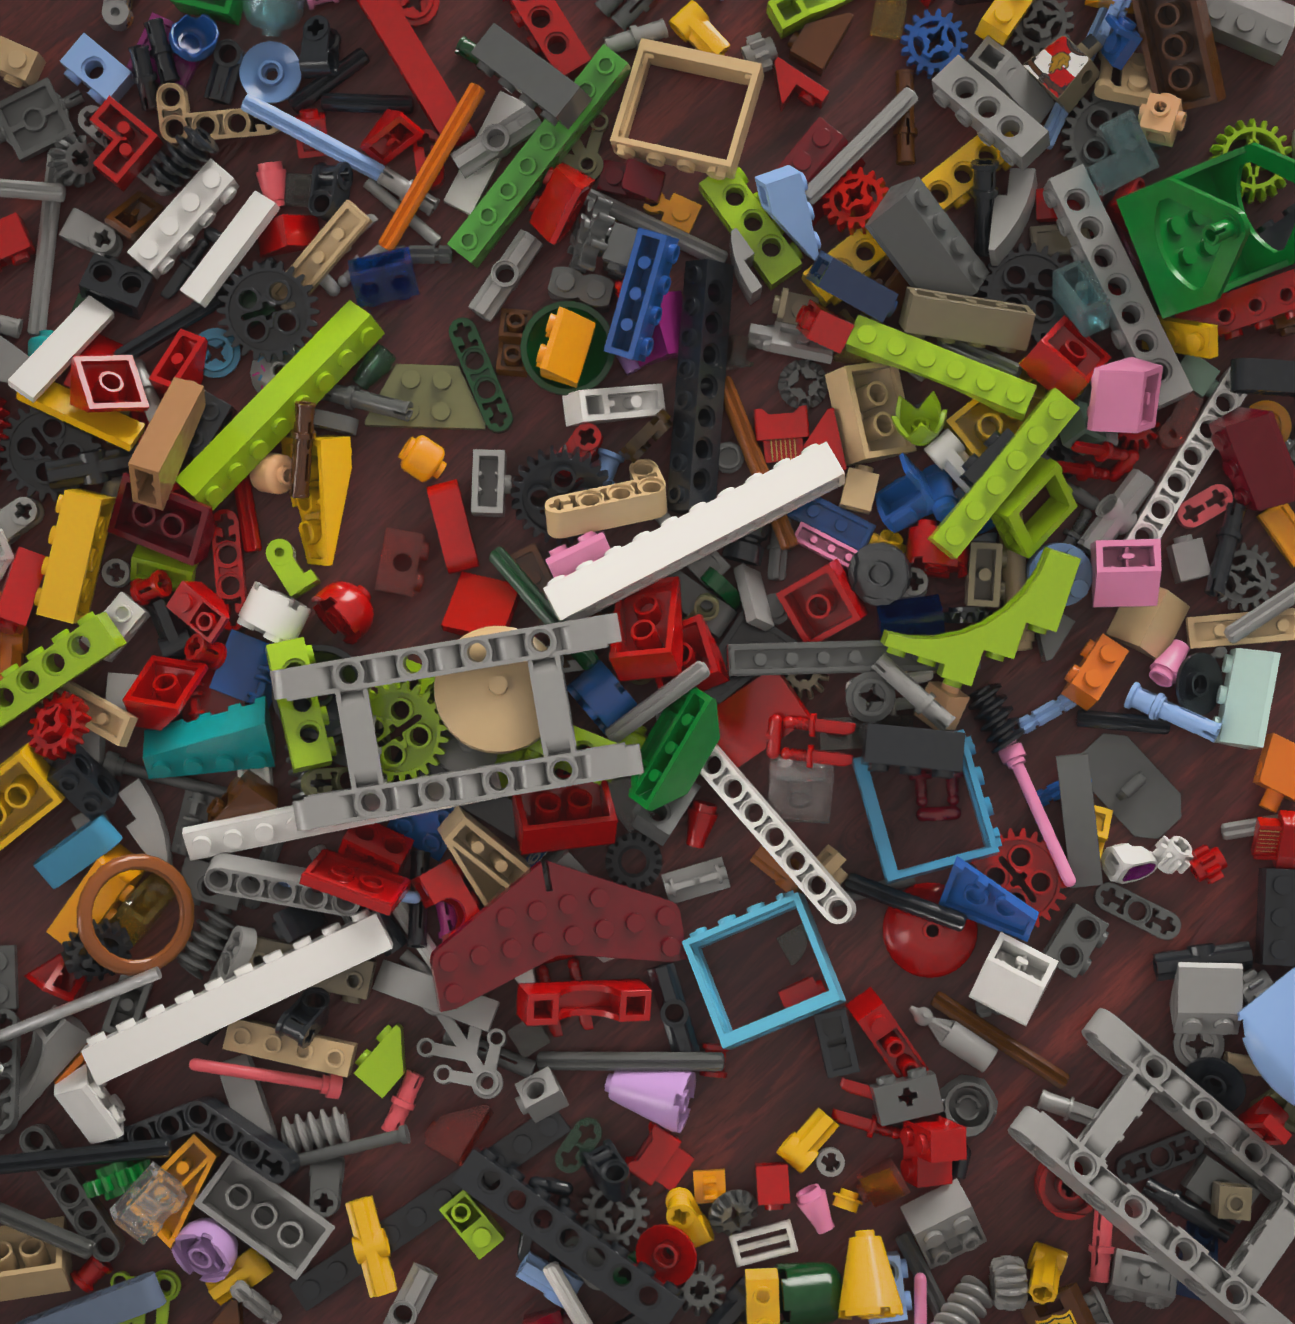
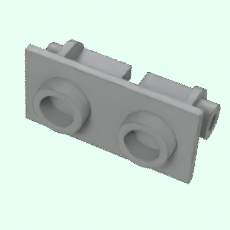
M722 857L661 874L668 900L674 903L731 887Z

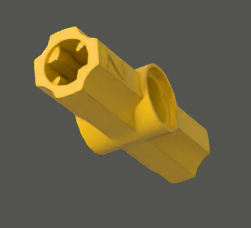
M373 1195L346 1202V1211L353 1232V1250L357 1263L362 1266L370 1298L396 1291L397 1283L395 1282L394 1272L389 1256H391L386 1232L384 1228H381Z

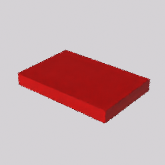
M761 675L717 705L720 739L717 744L739 768L766 749L768 720L772 714H779L783 720L786 716L810 719V713L784 675ZM782 722L781 739L795 729L785 728Z
M324 848L301 874L299 884L390 916L410 890L412 880Z

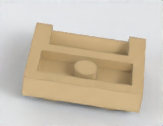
M1099 51L1101 65L1099 80L1095 83V96L1100 99L1141 107L1142 103L1147 104L1149 95L1152 92L1144 55L1142 53L1132 54L1123 69L1120 70L1119 86H1116L1111 81L1113 66Z

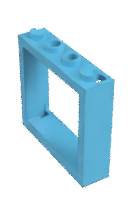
M793 890L787 893H780L775 896L777 901L766 906L764 902L752 905L746 909L747 914L737 918L735 914L726 916L717 921L719 926L707 930V927L698 928L695 932L689 934L690 938L682 941L723 1049L731 1050L846 1002L804 894L794 893ZM797 908L829 991L733 1030L701 948Z

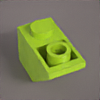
M397 1023L393 1028L388 1024L376 1037V1040L380 1042L372 1052L366 1049L355 1061V1064L359 1067L354 1074L381 1098L392 1089L406 1072L404 1031L400 1023Z
M461 1190L439 1209L479 1260L505 1239L506 1233L487 1209L464 1190Z

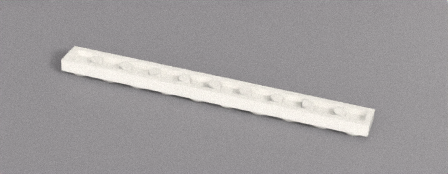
M494 772L491 776V782L494 787L502 789L498 772ZM437 782L429 784L428 793L431 798L441 799L443 797L444 789L441 784ZM374 793L366 794L364 798L365 805L371 810H377L380 806L379 797ZM476 802L297 831L293 805L183 827L182 835L190 861L212 857L220 853H232Z

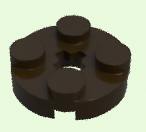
M662 408L618 453L626 461L630 459L635 463L652 446L648 440L652 437L657 441L673 425L669 420L671 416Z

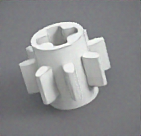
M1164 835L1155 844L1156 849L1152 854L1155 855L1158 862L1157 867L1162 872L1173 874L1177 870L1180 874H1183L1191 866L1189 861L1194 858L1191 854L1192 847L1183 837L1173 836L1169 840Z

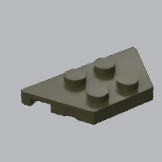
M396 364L379 395L412 402L413 408H408L413 410L411 419L406 422L369 412L365 419L366 427L486 431V424L460 367L452 365Z

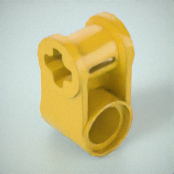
M681 1187L670 1190L665 1198L668 1224L686 1233L695 1248L713 1241L714 1234L711 1225L699 1208L693 1194L688 1189Z

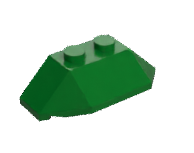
M694 687L663 709L640 749L644 773L631 776L632 787L629 789L628 797L646 810L653 811L688 794L720 739L716 699L699 688Z

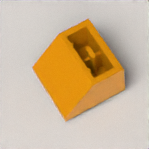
M560 306L557 315L551 313L545 331L547 332L546 337H549L547 345L541 344L536 359V367L540 368L541 377L577 388L596 323Z

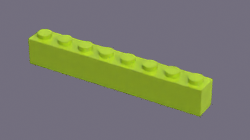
M349 300L177 476L175 482L190 498L211 506L212 510H214L294 428L295 402L310 401L317 404L376 344L385 332L369 313Z

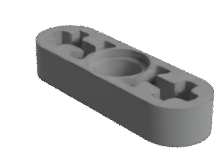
M238 925L233 929L208 982L218 977H222L223 981L235 976L233 972L235 969L249 963L257 944V932L254 928Z

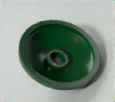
M560 301L545 306L533 315L522 334L520 350L525 370L538 386L553 394L566 396L569 395L568 393L578 390L595 388L607 376L614 361L615 354L604 351L610 330L609 324L599 312L580 302ZM559 306L596 323L577 388L541 377L540 368L536 367L541 344L547 345L549 337H546L547 332L545 331L550 314L557 315Z

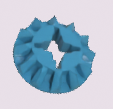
M211 328L199 334V336L207 339L210 347L218 349L221 346L224 348L221 354L224 356L225 362L219 361L216 358L209 361L211 353L207 348L203 375L209 378H224L229 373L235 371L238 362L241 360L240 346L236 348L231 347L235 337L225 338L223 334L226 330Z

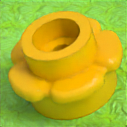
M841 1188L840 1193L833 1192L832 1194L835 1196L832 1205L857 1213L859 1204L863 1205L862 1201L857 1200L859 1193Z

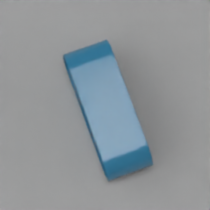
M101 814L93 821H88L45 852L33 863V866L52 889H56L110 851L123 837L106 816Z

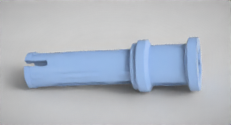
M1138 682L1132 685L1124 703V708L1130 709L1132 707L1148 714L1151 720L1163 719L1213 743L1217 739L1219 730L1222 727L1221 723H1217L1167 701V697L1161 692L1157 695L1142 688Z

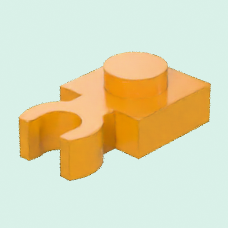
M661 193L659 204L650 206L645 203L643 206V210L651 215L661 213L663 214L662 222L688 234L691 233L702 209V205L676 193H673L670 200L665 199L664 194Z

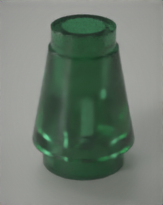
M377 343L374 348L372 347L366 353L352 379L360 387L368 390L370 386L395 367L393 363L397 358L387 348Z

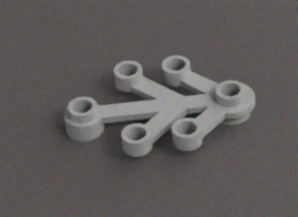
M423 1008L428 1014L437 1016L455 1046L439 1044L430 1038H423L417 1043L419 1055L424 1058L438 1056L463 1061L468 1064L473 1072L453 1071L448 1065L442 1064L434 1070L435 1080L443 1085L452 1082L472 1086L474 1093L483 1099H492L498 1096L503 1089L504 1082L497 1067L501 1048L507 1043L506 1033L498 1028L492 1029L488 1033L487 1041L490 1045L485 1065H483L477 1055L482 1035L481 1029L470 1026L468 1037L466 1038L454 1019ZM495 1033H501L503 1036V1040L499 1044H493L492 1036ZM430 1042L432 1050L430 1053L424 1054L422 1052V1045ZM442 1069L449 1070V1077L446 1080L439 1079L438 1075ZM487 1077L493 1079V1086L490 1089H484L482 1086L483 1080Z

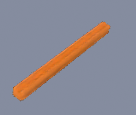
M469 84L379 239L378 244L391 252L395 250L485 95V90L478 84Z

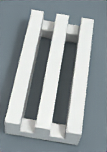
M790 1219L741 1231V1233H733L729 1236L737 1267L798 1252ZM785 1228L787 1230V1233L737 1245L739 1240ZM786 1240L790 1242L789 1246L743 1258L740 1256V1252Z

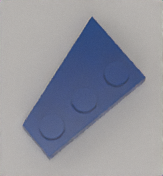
M958 856L938 903L944 907L966 914L967 919L1028 942L1039 915L1038 911Z

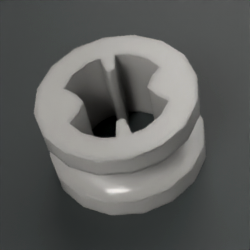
M111 559L103 565L102 577L110 586L116 588L124 587L131 581V567L121 559ZM115 565H120V569L125 571L124 577H119L120 581L114 582V577L109 575L111 568L116 569Z
M825 1147L819 1151L816 1157V1165L821 1174L827 1177H834L843 1171L845 1159L839 1149ZM828 1153H834L835 1160L839 1161L836 1168L832 1166L833 1170H826L825 1163L821 1162L823 1156L828 1158Z

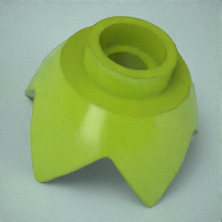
M934 391L930 393L919 408H916L902 396H899L896 405V415L891 416L896 430L903 438L914 445L923 446L931 443L939 435L945 425L948 409L941 410L940 402Z

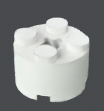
M255 581L238 614L237 623L252 631L256 630L263 633L264 638L274 643L298 638L312 609L307 608L306 605L279 591H271L268 589L269 586Z

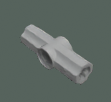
M526 105L498 124L487 126L481 135L450 155L466 179L495 159L506 157L514 147L530 138L542 122L536 112ZM493 136H504V144L500 147L490 146L489 143Z
M520 229L501 259L493 265L490 275L468 308L482 319L491 323L512 291L519 286L520 279L543 247V243L527 231ZM509 269L514 273V277L510 282L503 283L497 279L499 272Z
M1133 468L1116 492L1107 495L1098 503L1095 510L1097 517L1077 542L1078 547L1091 556L1090 544L1094 541L1115 540L1118 535H1123L1130 531L1137 521L1136 511L1155 487V482L1140 470Z
M414 1262L383 1324H414L438 1274L430 1268ZM400 1305L408 1306L412 1311V1317L408 1320L400 1319L396 1314V1307Z

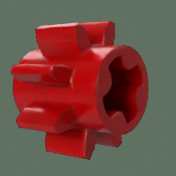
M1206 844L1192 851L1191 854L1194 858L1189 861L1191 864L1189 869L1198 882L1206 879L1208 884H1213L1225 877L1222 870L1227 868L1228 865L1223 854L1216 846L1209 849Z

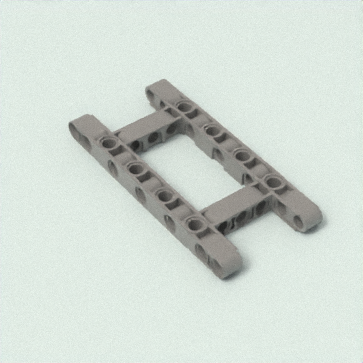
M611 613L270 671L275 700L287 698V701L335 693L351 788L311 794L302 800L292 802L297 831L644 773L640 744L625 745V742L577 750L561 655L607 648L611 643L622 642L618 614ZM539 632L547 634L550 638V646L545 651L537 650L533 644V638ZM475 643L483 645L486 649V657L481 662L474 661L469 654L471 646ZM411 654L418 655L422 660V667L418 672H412L406 666L407 657ZM528 661L544 756L523 761L514 760L484 765L464 771H448L419 776L398 782H387V779L383 778L380 762L382 749L378 747L375 733V722L377 720L376 715L373 716L369 698L371 687ZM347 665L354 666L358 671V678L354 683L347 682L343 677V670ZM566 761L571 765L572 774L570 777L561 778L555 773L557 762ZM494 772H502L507 776L508 785L506 788L498 789L494 787L491 782V776ZM437 782L443 786L444 795L441 799L431 798L428 793L430 783ZM374 793L379 797L380 806L377 810H371L365 805L364 798L366 794Z
M1099 1008L1081 1032L1088 1041L1087 1045L1123 1075L1121 1080L1077 1139L1044 1111L1040 1113L1030 1106H1025L1008 1128V1133L1069 1188L1230 1324H1293L1261 1297L1257 1291L1295 1238V1166L1118 1017L1106 1009ZM1146 1065L1153 1070V1078L1148 1075ZM1149 1098L1187 1131L1194 1134L1207 1148L1271 1201L1225 1268L1209 1256V1251L1180 1226L1175 1227L1157 1211L1159 1208L1131 1184L1123 1183L1107 1169L1108 1165L1105 1158L1113 1147L1125 1138L1123 1136L1124 1132L1133 1120L1141 1116L1143 1112L1140 1110ZM1195 1107L1202 1111L1203 1119L1197 1116ZM1245 1149L1251 1153L1252 1161L1246 1157ZM1075 1161L1081 1164L1083 1168L1082 1175L1075 1170ZM1125 1204L1132 1208V1218L1126 1214ZM1176 1246L1179 1247L1183 1253L1182 1260H1180L1176 1256ZM1227 1289L1233 1295L1232 1303H1230L1226 1297Z

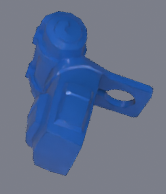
M901 453L899 457L906 475L895 479L875 494L876 506L882 522L893 533L914 525L918 520L930 514H934L936 520L942 522L959 502L953 490L952 479L944 469L941 470L936 464H932L921 471L904 453Z

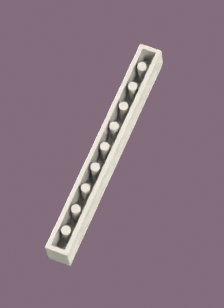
M827 441L820 445L815 443L806 447L801 452V455L791 460L790 458H785L774 465V469L764 474L756 473L750 476L745 481V484L735 489L734 487H729L721 491L716 499L708 503L700 502L690 508L689 513L679 518L674 516L665 520L660 528L652 532L644 531L636 535L632 540L633 542L623 547L615 546L605 552L604 557L594 562L589 560L580 564L575 572L567 576L559 575L551 579L547 584L548 586L544 587L543 590L559 622L587 618L844 485L845 472Z
M368 908L363 909L350 916L352 921L343 926L339 922L333 923L321 930L323 935L311 940L309 935L293 942L294 948L283 954L280 949L275 950L262 957L264 962L255 967L251 963L245 964L233 971L235 976L223 981L222 977L215 978L204 984L205 990L195 995L192 990L187 991L174 998L176 1003L167 1008H164L163 1004L157 1005L145 1012L147 1017L135 1022L134 1018H130L116 1025L117 1031L107 1036L102 1031L86 1039L88 1044L84 1046L81 1053L97 1086L392 949L393 941L379 912H370Z

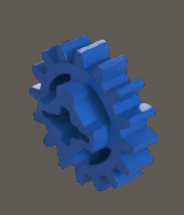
M926 9L923 13V19H920L916 14L913 16L912 23L914 26L910 24L905 25L903 31L908 35L901 36L900 43L907 46L902 48L901 56H909L906 62L907 67L914 64L917 66L915 74L919 75L925 70L927 71V78L931 79L933 72L939 73L957 55H960L963 59L965 58L960 52H967L968 44L962 41L967 38L968 33L959 32L962 21L953 23L951 21L953 13L950 12L946 17H942L941 9H937L935 16H931L928 9ZM937 25L936 27H933V28H929V29L925 28V26ZM948 31L954 39L955 47L953 46V43L950 42L948 39ZM940 35L939 44L928 53L929 44ZM913 41H915V44L920 47V56L915 51ZM937 59H942V60H944V61L938 62V63H932V62H931V61L937 60Z

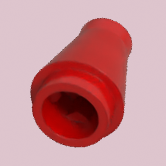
M693 800L692 806L688 807L687 845L696 848L705 847L706 840L719 815L716 812L718 807L716 804L703 800Z

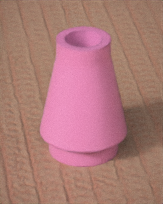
M1173 640L1171 645L1150 665V678L1162 687H1171L1173 683H1176L1178 670L1190 650L1189 646L1181 640Z
M815 1183L802 1188L796 1193L798 1199L796 1204L815 1227L818 1234L826 1233L835 1227L825 1189H821L819 1184Z

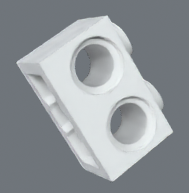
M122 591L105 610L127 643L150 617L148 610ZM83 636L81 641L90 648L89 640ZM127 643L103 660L112 662Z

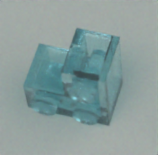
M1132 109L1099 126L1113 155L1086 168V171L1099 197L1160 167Z

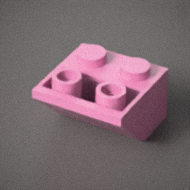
M1128 357L1094 368V373L1091 377L1090 404L1087 409V430L1139 433L1154 428L1156 425L1163 366L1135 357Z
M590 531L578 537L579 543L570 548L563 544L549 551L550 557L545 560L553 578L559 575L567 576L575 572L580 564L589 560L594 562L604 557L605 552L611 549L604 533L596 534V532Z
M1160 539L1096 540L1090 544L1092 608L1157 606L1162 571Z

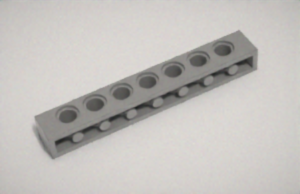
M1081 164L1049 178L1043 187L1044 200L1050 209H1054L1058 217L1056 220L1057 227L1062 236H1067L1072 246L1070 247L1071 256L1077 265H1081L1085 273V285L1090 293L1094 292L1099 302L1097 304L1098 312L1104 321H1108L1113 331L1111 332V338L1117 349L1122 350L1125 358L1135 357L1163 366L1157 410L1186 398L1193 389L1084 165ZM1067 200L1077 201L1081 210L1075 211L1069 208ZM1085 227L1092 230L1094 238H1085L1081 233V228ZM1094 256L1104 257L1107 260L1108 266L1101 267L1097 265ZM1108 284L1118 285L1121 289V295L1112 294L1108 289ZM1122 312L1131 313L1135 318V323L1129 324L1125 322L1122 318ZM1136 340L1146 342L1149 352L1138 350Z

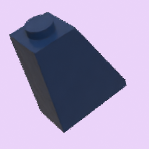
M822 250L806 276L808 280L819 288L882 323L886 317L892 316L898 305L896 299L899 294Z

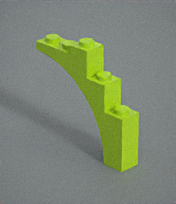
M1044 547L1035 570L1020 591L1002 608L982 621L957 631L936 635H907L884 630L880 642L888 647L886 652L903 658H905L906 653L918 656L917 662L931 667H935L936 662H938L939 666L936 673L944 678L943 683L959 689H961L962 684L972 686L983 651L986 650V657L1001 662L1004 661L1005 657L1014 659L1026 623H1029L1027 629L1046 635L1047 629L1057 632L1081 559Z

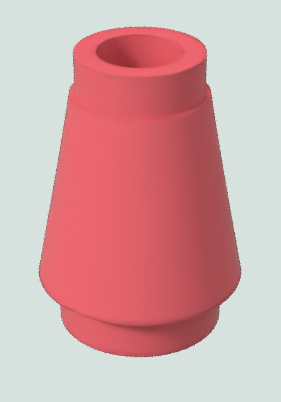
M282 161L257 164L258 172L255 174L262 195L275 202L279 207L285 206L286 169H283Z

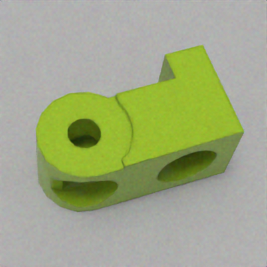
M275 539L268 544L266 557L293 599H297L321 583L314 571L311 569L307 572L303 571L296 560V550L288 541Z

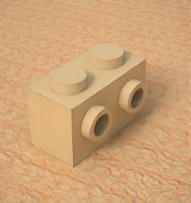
M0 36V76L4 77L3 80L16 88H21L22 86L29 87L37 83L46 64L43 57L37 51Z

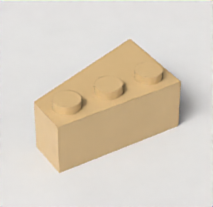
M460 806L455 807L437 828L484 907L531 868L526 859Z

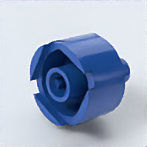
M600 659L594 667L587 671L585 670L567 685V691L605 736L606 728L638 705Z

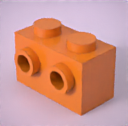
M1103 633L1095 641L1089 639L1080 652L1083 659L1079 665L1074 664L1066 674L1064 679L1068 682L1061 694L1088 711L1100 699L1129 650Z

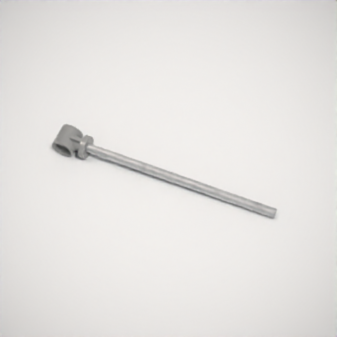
M154 967L0 1030V1044L162 978L161 971L158 967Z

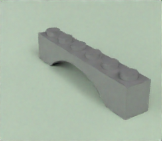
M70 1015L33 1030L30 1049L20 1069L19 1120L86 1045V1039L91 1037V1034L76 1017ZM11 1083L0 1095H4L9 1092V1090L11 1089ZM0 1102L2 1107L0 1125H3V1121L9 1119V1116L4 1113V1103ZM0 1134V1140L4 1137L5 1134Z

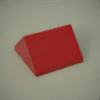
M133 355L73 356L71 359L70 405L87 413L147 411L149 404Z

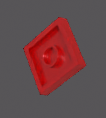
M462 571L441 624L442 629L445 632L464 636L484 627H509L521 596L507 581Z

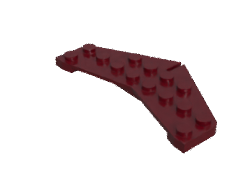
M545 860L550 889L546 890L542 862L538 861L432 951L430 964L438 1010L444 1012L457 1009L560 954L662 962L686 960L688 957L682 944L685 938L680 909L674 902L548 860Z

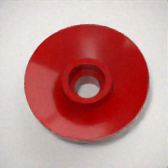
M668 1224L654 1225L642 1233L636 1245L637 1263L639 1264L640 1261H643L656 1271L654 1277L662 1283L669 1280L676 1286L685 1283L696 1269L697 1253L695 1246L688 1235L675 1226ZM666 1247L673 1251L674 1256L667 1253Z

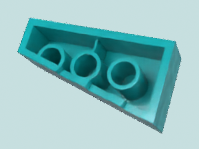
M266 696L255 698V703L247 706H242L241 703L228 706V711L212 715L211 712L199 714V717L194 721L186 722L183 719L174 721L161 731L153 729L144 730L143 761L148 779L275 767L276 738Z

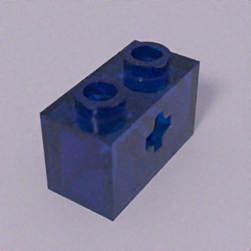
M938 594L901 599L888 605L876 606L877 628L880 640L884 630L907 635H936L945 633L944 613Z

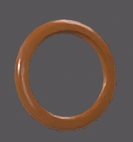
M127 854L114 858L99 867L85 884L77 906V928L81 942L88 954L104 968L127 976H134L154 967L162 969L171 963L184 949L191 936L195 920L191 889L183 875L170 863L159 857L147 854ZM129 870H145L162 877L173 889L179 904V922L171 941L161 951L144 959L130 960L109 952L99 941L92 923V910L100 889L114 876Z

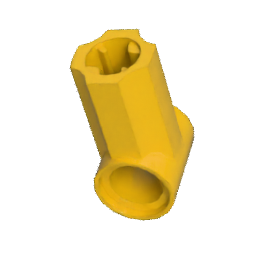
M693 0L668 21L673 31L684 42L689 41L696 50L725 55L731 46L709 22L710 19L705 11Z
M818 1107L797 1132L794 1131L787 1137L776 1153L798 1173L802 1174L819 1154L818 1150L836 1131L839 1124Z
M1039 1241L1034 1243L1027 1263V1268L1031 1269L1028 1293L1032 1296L1034 1302L1045 1304L1047 1302H1054L1058 1295L1059 1280L1067 1261V1252Z
M251 1247L238 1256L234 1266L224 1280L217 1283L206 1282L205 1284L214 1301L221 1306L233 1298L230 1288L237 1280H243L251 1288L269 1276L274 1270L265 1257Z

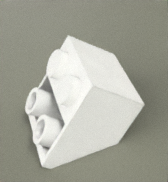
M1000 932L969 997L1027 1026L1055 973L1059 961Z
M84 1064L66 1078L54 1084V1096L91 1144L119 1138L124 1135L125 1117L123 1110H125V1107L115 1093L110 1095L104 1087L107 1085L106 1082L97 1086L87 1064Z

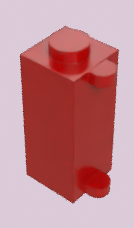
M18 547L0 594V632L9 635H15V633L21 635L34 604L37 589L43 578L41 569L46 556Z

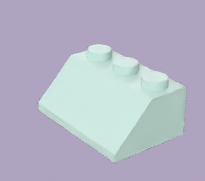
M1234 648L1230 650V654H1225L1222 663V672L1226 673L1224 685L1219 686L1216 696V703L1220 704L1218 716H1214L1212 719L1217 723H1221L1222 727L1214 743L1250 750L1264 747L1281 653Z

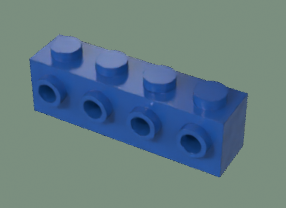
M638 227L605 344V352L645 362L646 357L651 354L654 345L653 331L662 317V308L660 307L662 299L668 293L671 285V277L669 275L672 264L677 262L680 253L679 239Z

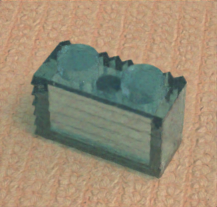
M1075 261L1056 269L1052 273V287L1054 288L1052 296L1082 336L1088 337L1108 328L1110 325V299L1107 298V294H1104V290H1101V286H1097L1098 282L1094 281V278L1085 269V265H1082V261Z

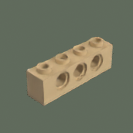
M244 1017L229 1024L227 1027L222 1048L224 1050L343 1077H348L352 1073L358 1043L317 1034L311 1044L303 1049L298 1046L297 1041L290 1037L277 1035L275 1033L276 1024Z

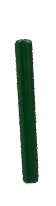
M503 547L493 550L489 556L490 562L545 625L559 622L546 596ZM592 650L571 653L572 657L586 671L597 664L598 656Z

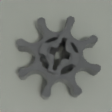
M597 196L595 201L587 200L585 214L581 213L578 216L573 232L570 235L569 243L571 245L568 247L567 253L572 254L573 257L568 267L582 274H585L586 269L592 272L595 270L597 256L601 257L606 251L612 232V227L610 226L615 221V217L609 216L613 201Z

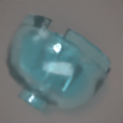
M242 0L246 19L252 26L261 28L262 35L281 36V30L295 27L302 18L305 0Z

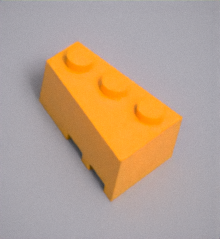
M119 844L97 859L46 932L61 944L65 941H71L68 934L70 932L78 933L77 906L80 894L88 879L99 867L110 860L133 853ZM129 870L119 873L108 880L100 889L95 899L92 919H95L97 924H101L104 918H108L109 923H111L118 914V907L131 896L135 890V885L146 871Z
M195 1132L125 1202L170 1249L174 1246L177 1235L185 1227L195 1207L193 1203L203 1191L222 1153L214 1143L198 1132Z

